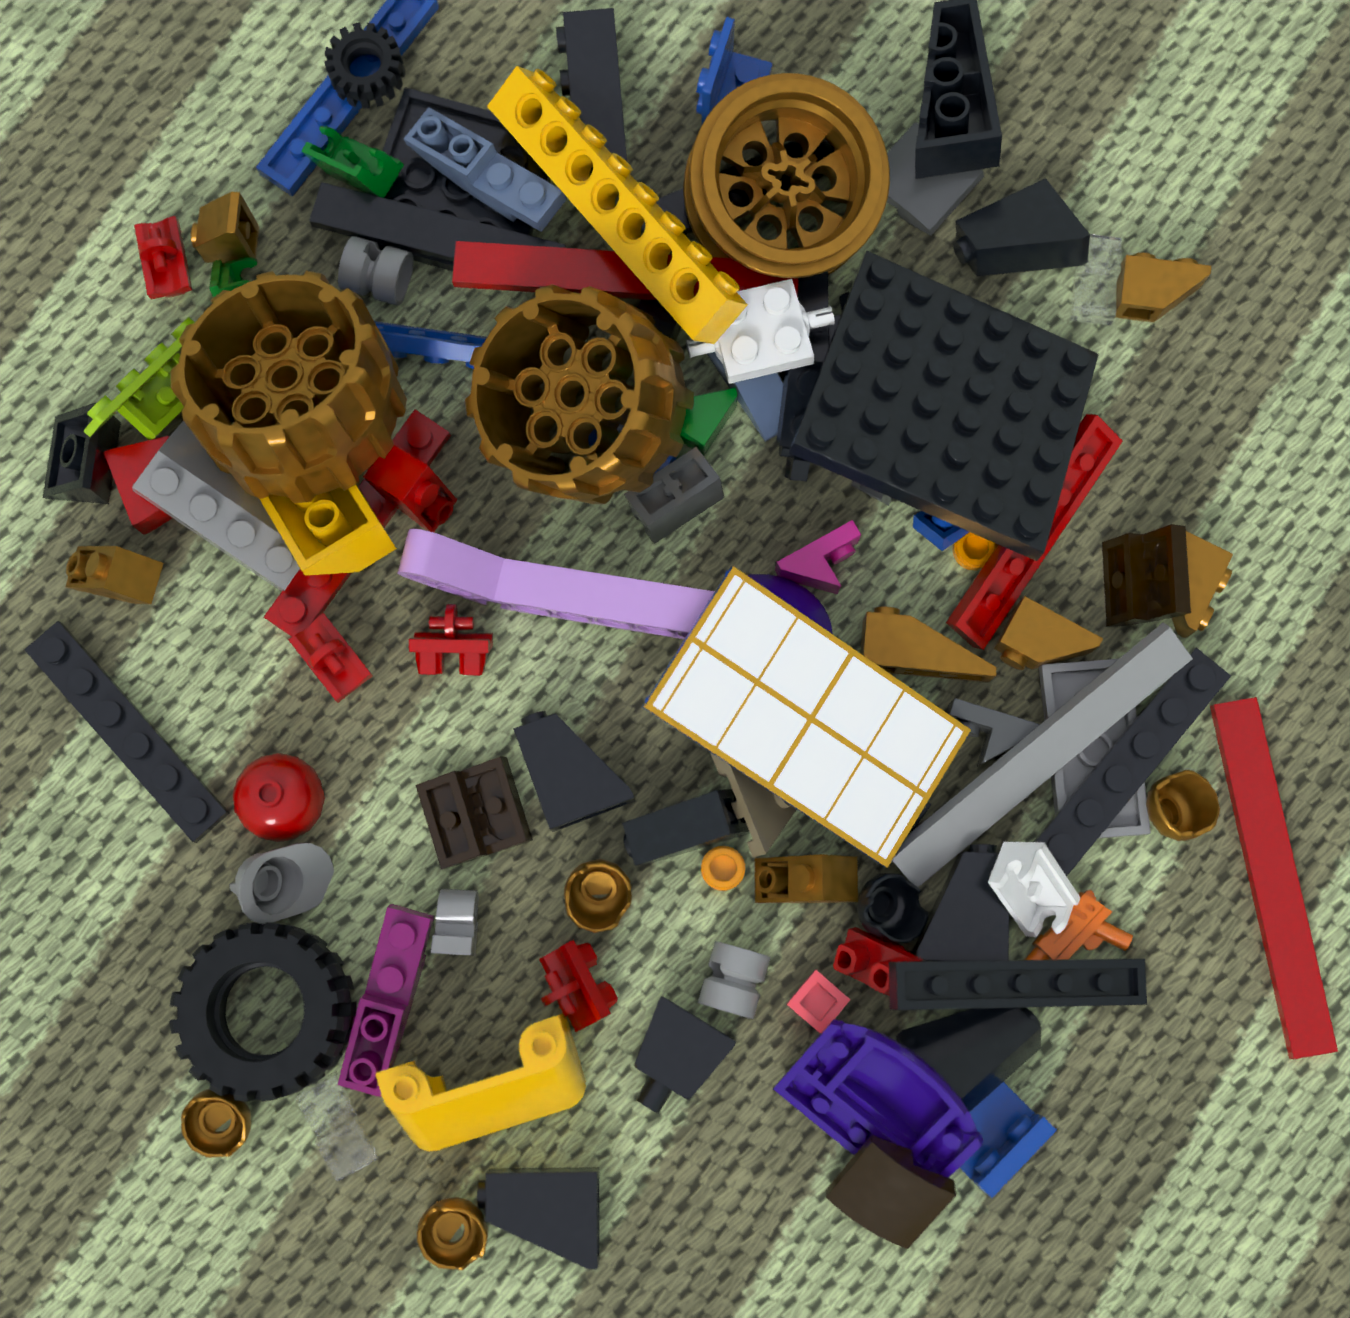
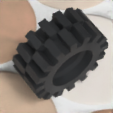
M360 22L353 23L354 32L351 33L348 32L345 26L339 30L342 38L339 40L333 35L329 40L332 48L326 47L324 53L327 59L324 61L325 68L332 86L342 100L347 98L349 105L356 107L359 100L363 109H370V101L375 100L377 107L384 105L383 96L386 95L391 101L396 96L393 88L401 90L403 86L401 77H405V69L397 42L393 36L389 37L387 30L383 27H380L377 32L373 23L367 22L366 30H362ZM374 55L380 59V68L372 75L357 77L349 70L350 64L360 56Z

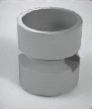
M352 236L348 240L341 256L338 270V286L341 290L348 288L361 296H366L369 292H372L375 300L398 306L404 300L412 277L413 254L412 252L392 246H386L383 250H380L377 242Z
M715 941L708 964L713 970V974L710 977L704 978L698 1003L754 1019L760 994L755 987L756 984L764 982L771 957Z

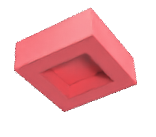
M814 970L786 1005L821 1034L851 999L821 973Z

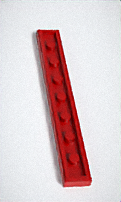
M456 241L452 276L454 287L535 292L540 287L553 284L570 292L581 293L582 288L591 286L616 298L657 300L615 251ZM670 254L667 257V266L672 260V255ZM713 257L710 261L718 272H725L737 282L740 287L739 291L792 279L796 294H798V278H779L757 273L731 258ZM699 281L696 282L693 289L694 297L699 290Z
M1257 697L1213 704L1210 706L1289 1059L1338 1052Z

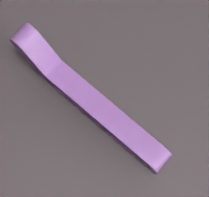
M421 529L408 530L398 574L405 578L486 605L487 601L501 604V609L679 639L687 637L715 592L505 559L437 533Z

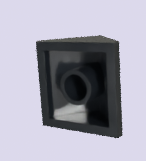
M96 403L55 416L42 498L109 504L113 476L103 452L118 446L121 422L114 415L91 437L84 432V429L93 420L87 413Z

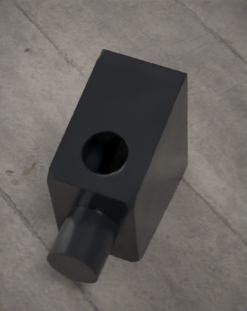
M661 996L634 1064L635 1068L649 1076L636 1100L658 1114L672 1091L690 1100L733 1049L736 1041L669 999Z

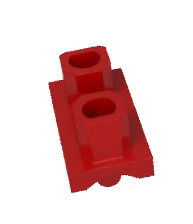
M167 217L155 223L134 224L146 291L151 300L161 297L170 298L193 291L180 223L177 217Z
M447 604L445 616H429V629H444L445 632H415L414 637L409 638V652H415L418 673L421 675L442 674L444 672V653H459V674L480 676L485 670L487 653L493 647V633H458V630H473L474 618L458 617L457 604Z
M324 613L318 616L307 628L288 639L338 703L373 676Z
M853 927L848 929L845 943L838 946L833 967L834 970L889 996V962H917L923 959L905 951V948L898 943L884 942L866 931Z
M574 940L539 959L547 974L544 977L552 991L550 994L542 997L541 1001L544 1007L557 1001L564 1017L568 1016L575 1032L611 1014L609 1008L617 1002L618 997L612 985L606 981L596 985L589 969L597 965V956L590 943L576 945Z

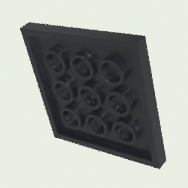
M404 87L382 150L389 156L400 160L404 166L384 198L532 236L534 227L518 218L513 222L476 199L424 160L403 139L428 107L493 143L497 153L548 182H550L549 176L491 111ZM378 244L380 250L386 247L385 245ZM412 253L413 261L453 272L454 263Z

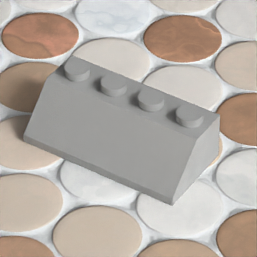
M183 420L132 486L133 491L281 592L285 591L300 567L259 498L245 493L232 474L220 471Z

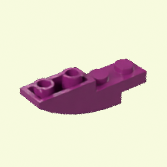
M390 904L387 907L366 990L359 1000L337 1085L382 1097L375 1073L392 1068L427 956L424 953L434 915L395 904Z

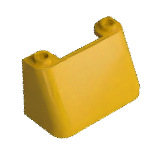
M563 1014L538 1021L528 1026L522 1033L519 1041V1051L524 1067L447 1091L443 1076L433 1077L426 1075L417 1067L415 1060L375 1073L386 1106L412 1142L420 1149L426 1151L441 1150L569 1109L578 1104L584 1096L586 1089L585 1076L567 1016L564 1017Z

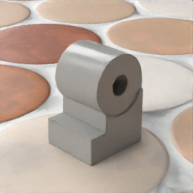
M440 890L431 953L476 956L479 902L477 890Z

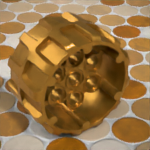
M273 271L256 275L257 280L248 282L234 290H223L210 300L212 305L205 310L195 323L186 326L179 339L182 345L179 363L171 369L170 379L171 389L184 406L182 409V419L220 471L232 474L245 493L256 498L263 499L269 495L287 497L293 503L311 502L316 495L333 491L340 487L345 491L359 483V476L379 457L385 459L394 446L391 436L396 426L397 417H404L407 398L397 379L399 367L364 301L348 288L340 292L330 285L325 275L306 271L304 275H275Z
M551 284L535 290V298L524 302L516 308L506 306L494 318L497 324L491 330L483 345L474 348L469 363L474 366L471 394L465 399L467 416L474 418L482 438L479 449L487 462L510 469L513 474V481L520 488L589 504H606L610 501L613 493L628 490L640 493L650 487L653 483L654 472L669 456L677 457L682 449L684 442L680 434L685 420L686 408L693 409L694 392L686 388L683 372L679 364L685 360L684 352L679 343L662 334L654 326L653 316L591 286L582 288L581 293H575ZM597 324L599 329L612 334L608 340L596 337L585 342L589 336L588 326ZM571 347V357L568 360V362L564 364V353L568 348ZM611 352V363L609 367L603 371V359L608 353ZM633 368L635 387L626 384V380L632 374ZM543 382L545 384L544 393L542 392V389L539 387ZM581 388H584V398L577 406L576 395ZM622 394L621 403L623 407L620 411L616 412L615 402ZM530 408H532V409L534 410V413H533L531 416H530ZM554 423H557V434L550 440V429ZM620 424L624 425L621 433L619 434L617 430L618 426ZM596 428L597 440L590 447L588 438L592 430ZM573 451L575 454L587 457H574L570 462L572 472L561 474L565 469L564 461L558 457L550 456L552 452L565 454Z

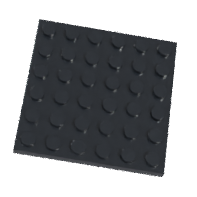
M866 251L860 262L789 453L1038 561L1046 549L1099 354Z

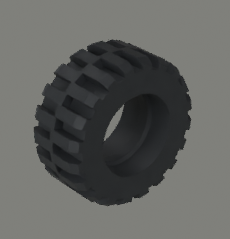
M266 922V924L247 923L239 925L234 930H224L213 936L214 942L210 945L202 944L192 954L195 959L194 963L191 966H183L177 977L183 984L180 992H172L170 1006L177 1007V1019L169 1020L171 1034L179 1033L182 1043L177 1045L175 1049L181 1060L189 1059L193 1064L189 1072L197 1081L207 1080L211 1083L209 1090L221 1096L231 1094L238 1101L262 1100L263 1102L302 1091V1089L322 1079L325 1076V1072L338 1063L343 1056L340 1051L344 1043L349 1042L352 1028L349 1027L351 1016L356 1015V1002H351L350 990L354 989L351 976L344 974L341 968L344 962L337 953L331 952L326 947L327 942L317 935L306 933L305 929ZM259 967H273L289 974L298 985L304 1002L303 1023L295 1040L285 1049L268 1055L254 1054L244 1050L232 1037L226 1021V1003L233 985L244 973Z

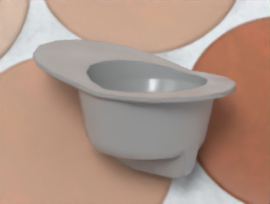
M296 843L252 855L239 867L235 882L230 883L229 886L231 892L237 895L242 912L251 921L260 924H266V922L274 923L281 919L307 912L318 906L322 902L331 881L334 867L330 856L322 847L311 843Z

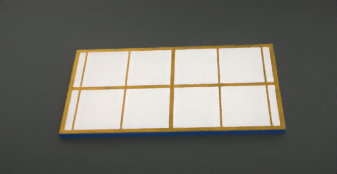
M731 566L725 572V577L654 689L645 698V703L642 706L886 868L892 863L894 856L971 731L970 728L734 566Z

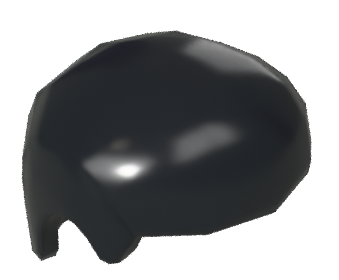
M878 874L863 885L860 893L857 912L862 927L872 936L884 942L909 943L919 937L929 917L928 911L924 910L920 905L919 894L921 890L900 874Z

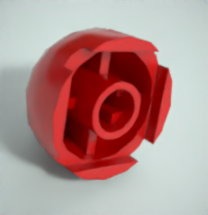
M282 753L261 756L248 764L236 779L232 795L235 813L243 826L258 838L274 842L292 840L310 831L321 816L325 800L322 783L315 769L296 756Z

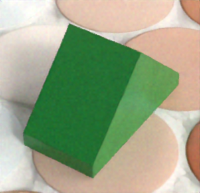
M736 388L694 396L693 409L686 408L685 420L680 434L686 446L691 449L697 447L701 454L705 456L736 409Z

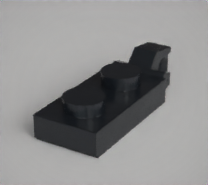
M814 360L812 365L785 371L776 444L779 445V456L787 457L784 477L789 480L807 482L810 462L790 454L789 450L823 361Z

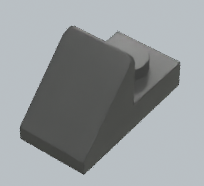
M954 698L949 703L946 712L971 729L968 736L978 737L979 732L986 733L977 767L1010 750L1040 725Z

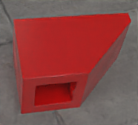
M395 445L385 459L379 457L363 476L382 497L421 527L433 533L439 525L444 524L450 518L454 508L453 505L457 501V498L427 464Z

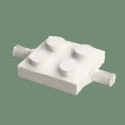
M789 279L738 291L737 293L748 305L715 344L692 339L686 340L690 358L715 352L724 365L728 384L814 364V354L809 340L810 330L834 325L835 319L831 306L806 312L798 301L793 280Z

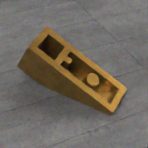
M875 607L874 612H867L863 618L860 653L888 673L990 682L996 677L997 667L916 618L900 615V609Z

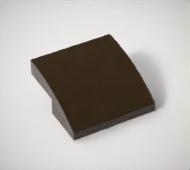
M1170 524L1145 534L1126 533L1102 542L1106 627L1142 624L1191 613L1186 526Z
M500 756L463 771H452L416 785L441 870L533 840L507 757Z
M873 1135L868 1138L826 1189V1198L845 1215L877 1236L906 1249L917 1240L956 1196L955 1181L953 1179L915 1166L911 1149Z

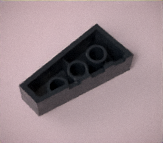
M977 0L934 2L924 91L919 117V130L915 148V179L1000 167L1002 133Z
M614 8L563 12L564 26L556 27L558 53L567 54L568 69L560 70L562 96H570L571 101L581 110L582 114L579 118L585 125L589 124L601 132L607 139L604 146L611 153H616L627 161Z

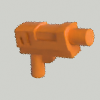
M1086 890L1084 893H1078L1080 896L1079 904L1073 906L1064 930L1056 934L1051 926L1044 935L1040 934L1032 943L1035 948L1024 960L1070 959L1082 945L1086 950H1094L1103 941L1126 951L1131 944L1133 935L1106 922L1105 920L1112 911L1096 900L1092 890Z

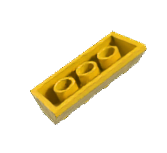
M357 484L345 491L340 487L333 491L316 495L311 502L293 503L287 497L269 495L263 499L259 498L304 575L360 572L397 549Z

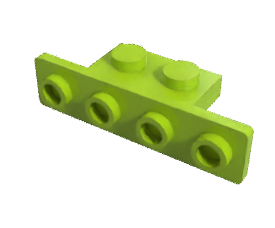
M190 317L185 319L171 334L176 339L175 342L169 347L161 342L144 359L149 366L141 374L136 369H132L116 385V388L121 391L120 394L112 401L105 395L88 411L87 415L93 420L84 429V432L89 437L118 411L148 440H152L182 412L184 406L171 389L170 376L171 369L179 363V352L182 349L179 339L186 326L195 323Z

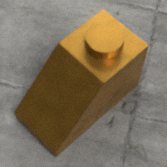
M229 192L200 207L198 223H193L191 229L192 246L196 248L205 263H213V261L219 259L224 263L243 257H253L256 259L259 225L241 193Z
M1024 596L1014 609L993 649L1002 653L1000 659L1015 669L1024 670L1025 666L1030 669H1036L1043 664H1054L1090 654L1100 646L1103 638Z

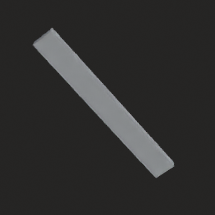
M1161 623L908 834L893 858V862L907 879L917 887L922 885L1190 662L1193 658L1171 627Z

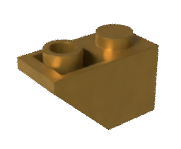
M1150 253L1126 255L1117 269L1112 317L1146 322L1157 321L1200 289L1211 274V266L1198 264L1196 260L1190 258H1179L1171 261L1156 259Z
M1187 531L1191 613L1172 618L1177 634L1184 638H1187L1197 630L1202 632L1209 623L1214 612V608L1209 606L1214 593L1220 594L1226 587L1232 575V570L1227 568L1233 556L1232 553Z
M78 546L76 552L71 555L67 563L66 574L68 579L65 587L132 604H152L164 563L118 546Z
M818 854L755 858V903L858 902L857 856Z

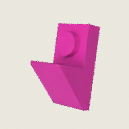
M851 520L777 561L775 572L777 576L792 580L798 584L838 594L841 585L827 561L831 559L833 564H838L852 556L856 552L854 546L858 544L861 533L854 521Z

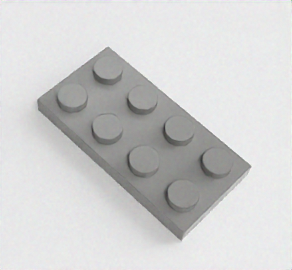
M1118 659L1043 664L1039 666L1044 721ZM1135 707L1051 776L1055 815L1137 717ZM1145 782L1098 839L1151 834L1146 807Z

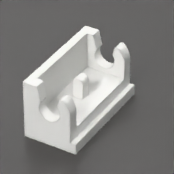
M1003 842L988 880L989 885L1025 936L1037 937L1043 928V921L1051 915L1056 916L1052 922V929L1056 934H1059L1066 927L1073 906L1079 904L1080 896L1044 842Z

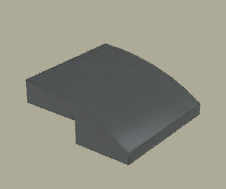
M914 122L887 152L890 168L887 203L896 207L898 215L907 223L931 236L983 179L984 173L980 169L915 179V148L919 123Z

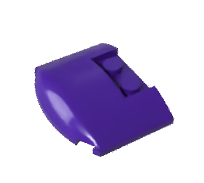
M833 1019L773 1088V1090L853 1155L873 1135L911 1149L915 1166L949 1178L982 1146L984 1141L980 1131L977 1132L972 1116L961 1098L931 1065L896 1040L864 1026Z

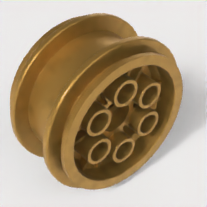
M779 73L756 78L742 84L727 94L712 109L698 132L687 160L683 182L684 204L689 224L699 244L707 249L712 257L731 258L750 270L772 277L802 278L826 271L830 275L843 266L862 248L874 233L881 220L888 199L890 185L888 155L880 131L866 109L854 97L835 84L811 75L798 73ZM776 120L777 142L770 146L761 122ZM826 139L835 152L816 162L817 157L812 153ZM795 141L800 144L803 149V157L792 158L788 156L784 143ZM746 149L757 150L762 156L763 163L759 166L748 165L742 157V151ZM721 160L734 166L741 177L719 173ZM815 173L826 175L830 180L831 189L821 191L816 186L812 175ZM783 174L791 176L790 184L792 186L788 191L781 189L782 182L779 179ZM733 189L745 191L749 197V205L745 207L735 206L729 199V191ZM762 189L767 190V193L765 195L763 194ZM773 200L777 203L783 204L784 208L776 207L772 205L770 202ZM828 200L847 204L844 216L841 217L821 206V203ZM808 213L814 216L818 224L817 231L808 232L801 228L798 220L799 215ZM750 214L754 220L743 231L734 221ZM761 221L772 223L777 230V238L773 240L762 238L757 231V223ZM786 230H790L792 236L797 239L800 248L787 249Z

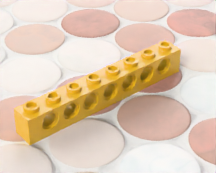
M516 66L487 107L690 338L695 341L715 344L748 305L737 293L740 290L737 282L725 272H718L710 263L713 257L709 251L698 242H691L683 233L686 229L685 225L675 215L668 211L664 212L657 204L659 200L658 195L649 186L642 182H637L630 173L633 171L631 165L618 154L611 153L604 146L607 142L604 135L593 126L585 125L579 118L582 114L581 110L572 101L557 94L554 90L557 84L548 74L540 69L532 72ZM619 194V200L615 206V200L617 195ZM645 222V230L641 236V228ZM672 251V260L667 266V257ZM699 281V290L694 297L693 289L696 282Z

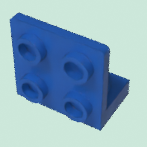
M726 17L722 31H714L709 47V56H712L709 69L703 67L699 76L696 93L700 94L696 113L702 115V124L712 109L727 94L746 82L770 75L772 71V62L733 52L735 19Z
M1003 1082L970 1111L977 1132L980 1131L984 1141L982 1146L960 1169L985 1194L993 1198L1057 1130L1043 1116L1034 1113Z

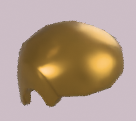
M1184 770L1161 778L1151 786L1150 791L1147 793L1146 807L1149 819L1163 836L1177 841H1186L1197 838L1211 831L1216 826L1220 814L1217 793L1209 781L1195 771Z
M603 859L580 864L572 871L565 884L564 899L567 915L577 927L593 933L614 929L619 925L622 916L631 905L632 892L629 877L618 864ZM608 894L607 896H605V897H603V898H595V897L591 896V895Z
M206 1089L195 1095L182 1111V1135L191 1150L205 1157H230L246 1142L251 1130V1110L245 1101L235 1100L234 1095L226 1094L221 1096ZM231 1118V1124L226 1130L215 1132L216 1129Z
M458 1197L443 1199L431 1206L420 1218L417 1229V1243L423 1257L436 1267L462 1271L476 1259L483 1258L485 1254L488 1226L482 1211L469 1200ZM463 1223L464 1232L460 1239L455 1242H449Z

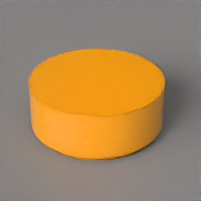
M969 532L953 544V555L957 563L963 568L973 571L981 570L996 549L997 544Z
M717 846L709 850L704 856L701 863V874L704 881L711 888L719 891H728L738 886L745 875V861L736 849L729 846Z

